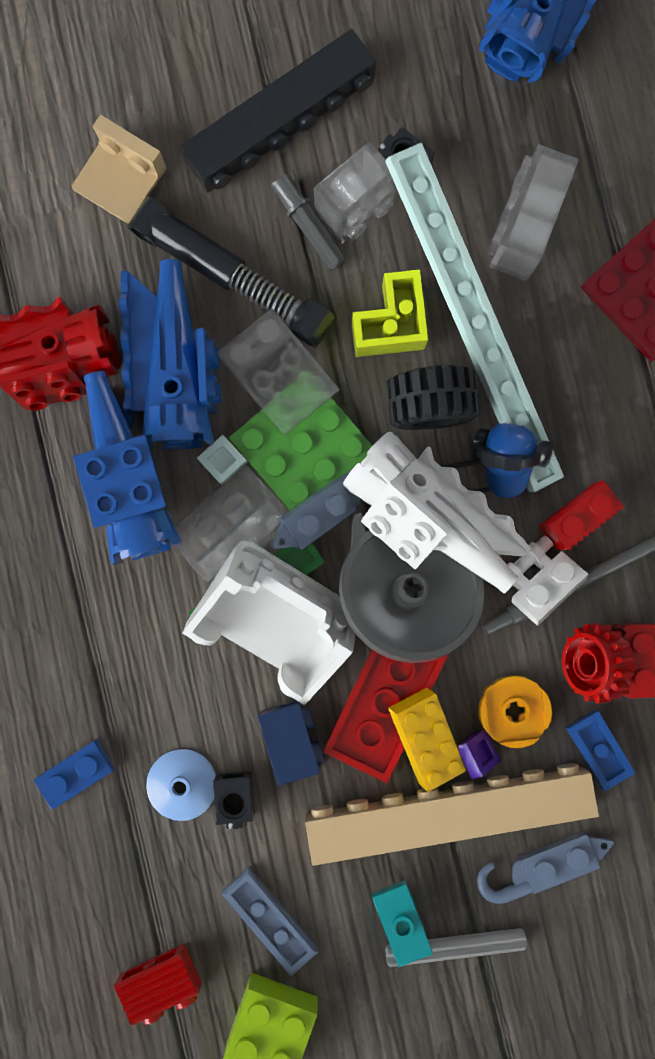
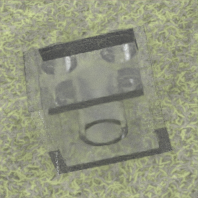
M370 141L314 187L315 214L341 244L348 238L354 240L359 237L367 228L366 223L375 216L381 218L393 206L396 185L384 157Z

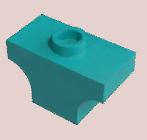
M401 881L371 893L398 967L432 955L433 952L421 917L406 881Z

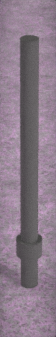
M655 536L586 570L588 573L587 580L574 592L655 552ZM514 604L505 607V612L483 622L482 626L489 636L511 624L517 626L527 621L528 617Z

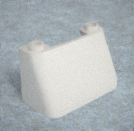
M249 541L239 542L229 555L189 617L182 634L188 636L194 642L208 646L215 644L222 635L279 669L278 683L281 691L304 705L353 653L356 636L344 615L339 595Z

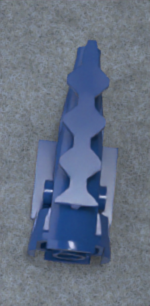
M492 0L486 12L491 14L485 26L487 31L479 44L480 53L484 49V52L487 54L485 63L496 74L510 81L517 82L520 76L529 77L527 83L537 81L546 68L551 49L558 53L554 61L560 64L575 47V41L588 21L590 11L596 0Z
M175 259L160 261L157 297L129 271H121L119 308L122 317L120 341L123 351V366L121 373L125 390L123 409L130 415H138V412H145L142 435H146L150 449H153V442L163 443V450L202 448V440L209 446L213 445L214 439L209 414H216V404L222 403L221 384L217 382L215 376V369H220L219 348H215L214 339L208 337L204 328H198L196 332L192 328L181 271V261Z
M96 371L85 375L84 381L87 390L95 450L75 455L73 459L93 528L110 524L106 527L111 564L123 563L122 559L131 556L132 560H137L170 550L169 542L174 546L182 545L181 538L168 510L158 511V509L167 507L146 435L133 437L130 430L134 422L133 416L121 410L104 371Z

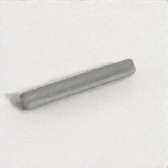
M516 928L428 939L433 954L407 965L524 951L527 949V938L523 929ZM390 944L386 945L385 952L388 966H398Z

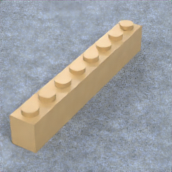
M568 763L557 766L558 771L544 773L542 769L527 770L522 772L523 777L509 779L507 775L492 776L487 778L488 783L474 785L472 781L457 782L452 784V789L438 791V788L427 792L422 788L417 790V795L403 797L402 793L387 794L382 796V801L368 803L367 799H357L347 802V807L333 809L332 805L317 806L312 808V813L306 814L305 817L312 866L599 817L592 775L585 768L579 767V764Z

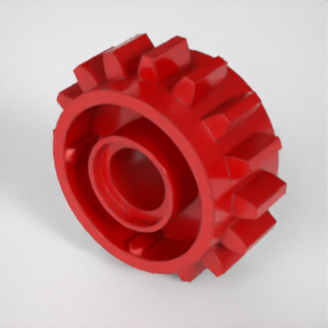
M584 624L583 628L574 629L575 635L567 638L562 654V668L568 684L576 695H584V701L586 702L595 701L597 704L620 699L622 697L620 691L629 690V683L634 676V657L629 642L621 636L622 633L620 631H611V625Z

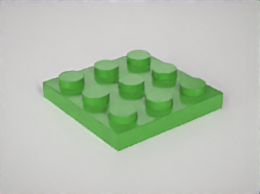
M309 371L229 437V440L289 510L295 508L331 481L343 476L354 468L357 463L361 464L372 447V444Z

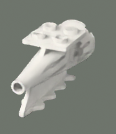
M390 431L383 435L367 452V457L362 463H357L343 483L351 493L371 505V508L361 522L369 528L372 534L379 537L403 561H406L414 569L423 562L432 550H440L498 588L501 592L506 593L519 577L499 555L525 556L531 550L526 541L516 532L513 519L510 516L495 514L488 508L486 496L482 492L467 490L461 484L459 473L455 468L441 467L436 463L431 447L428 446L420 457L416 459L397 435L395 436Z

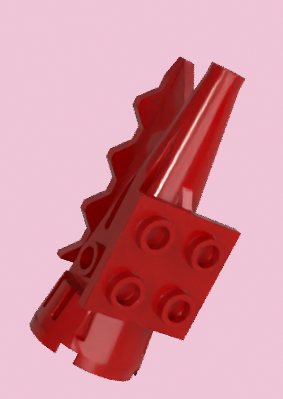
M60 296L52 305L44 307L26 305L17 314L10 316L0 314V388L25 410L38 411L47 408L48 404L60 401L74 402L79 400L81 396L87 395L84 376L89 373L104 371L106 377L119 374L117 370L121 369L119 350L114 333L110 334L107 327L103 325L110 323L104 309L98 304L73 314L72 310Z

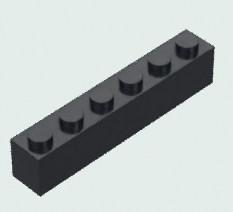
M350 29L180 145L185 162L207 193L213 189L225 187L236 173L242 169H251L260 161L261 156L271 149L276 151L282 148L288 142L290 136L299 130H308L316 123L317 118L325 112L336 111L343 105L347 97L356 91L361 93L369 88L375 79V59L355 31Z

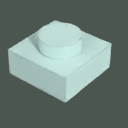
M224 435L197 457L221 485L247 463V460Z

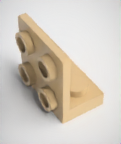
M100 114L93 124V128L99 138V144L72 184V188L78 194L128 224L144 199L149 197L167 167L158 149Z

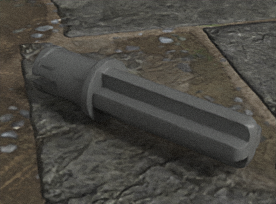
M289 174L278 178L271 185V188L288 210V218L295 220L329 270H334L341 266L345 261V256L310 207V199L303 197Z

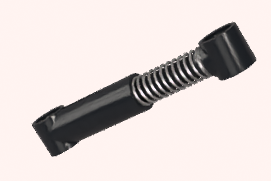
M151 197L144 199L127 225L133 234L153 247L158 246L227 291L235 288V292L240 291V295H245L246 299L250 298L251 302H256V305L261 304L262 309L266 308L267 312L271 311V314H276L277 318L282 317V321H286V324L289 325V332L313 348H317L336 319L333 313L320 303L312 299L301 302L300 299L296 300L295 296L290 298L289 293L284 294V289L279 291V286L274 288V283L269 285L268 279L263 281V276L258 278V273L253 274V270L248 271V267H244L245 261L175 217L168 208Z

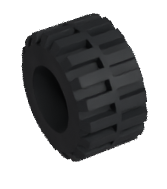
M460 365L422 367L401 372L386 381L390 425L401 430L444 428L470 422L480 415L476 372L471 368Z

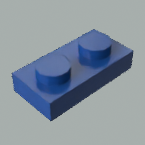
M598 710L589 712L565 727L602 790L607 791L635 774V771Z
M96 739L35 778L34 782L51 810L114 771L115 768Z

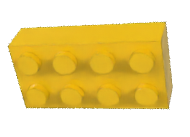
M425 688L388 708L417 781L427 792L466 771L436 693Z

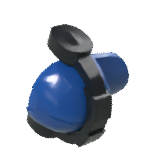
M504 422L497 424L491 430L485 428L478 429L474 438L473 452L480 459V463L486 466L487 481L492 492L502 498H511L520 495L525 490L534 466L546 468L549 465L553 453V442L543 440L537 446V440L528 428Z

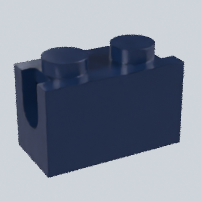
M296 700L260 711L257 717L277 785L280 786L320 774L319 763L324 762V756L319 740L312 742L309 728L314 727V722L309 706L302 708L301 703Z

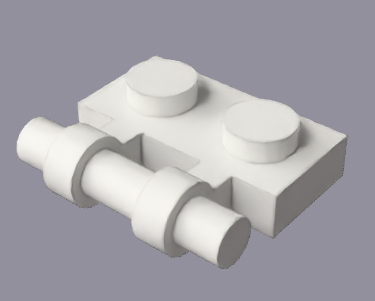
M547 536L541 537L536 543L531 542L529 544L531 550L525 556H521L514 563L509 562L507 564L519 577L513 584L519 591L512 597L511 602L537 626L585 582L588 577V573L562 551L551 560L545 554L553 546V542ZM535 564L540 571L529 581L523 573Z

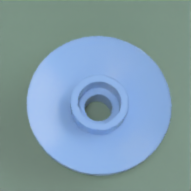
M189 749L169 751L158 758L149 771L147 777L149 800L160 814L169 819L178 821L194 819L203 814L214 800L213 780L216 773L211 763L196 751ZM177 781L183 782L186 785V792H176L174 783Z

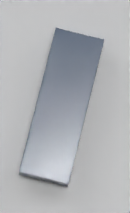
M250 867L222 890L221 894L290 976L318 953V947Z

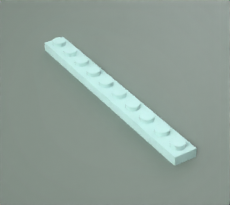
M422 142L389 156L385 160L499 424L506 422V424L525 426L534 434L537 446L543 440L549 441ZM554 452L546 468L534 466L527 484L529 492H536L564 477Z

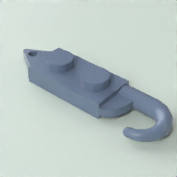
M352 469L337 480L328 483L279 518L281 524L270 547L274 549L296 547L302 550L356 511L360 497L351 493L343 485Z
M582 831L521 855L514 861L512 866L514 884L499 890L491 889L486 881L488 873L495 868V864L490 862L484 865L478 873V890L482 897L495 904L508 903L530 893H539L599 869V862L614 842L607 838L589 836Z

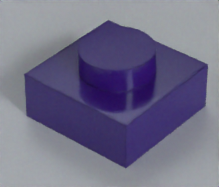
M485 729L475 731L457 745L462 761L472 779L484 776L501 761Z

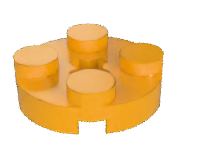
M508 675L496 679L492 684L484 688L479 702V718L483 728L492 739L506 747L523 748L538 741L545 728H548L552 718V707L548 695L537 683L523 676ZM516 701L517 706L524 707V713H520L518 720L513 721L510 715H506V709L510 708V703Z

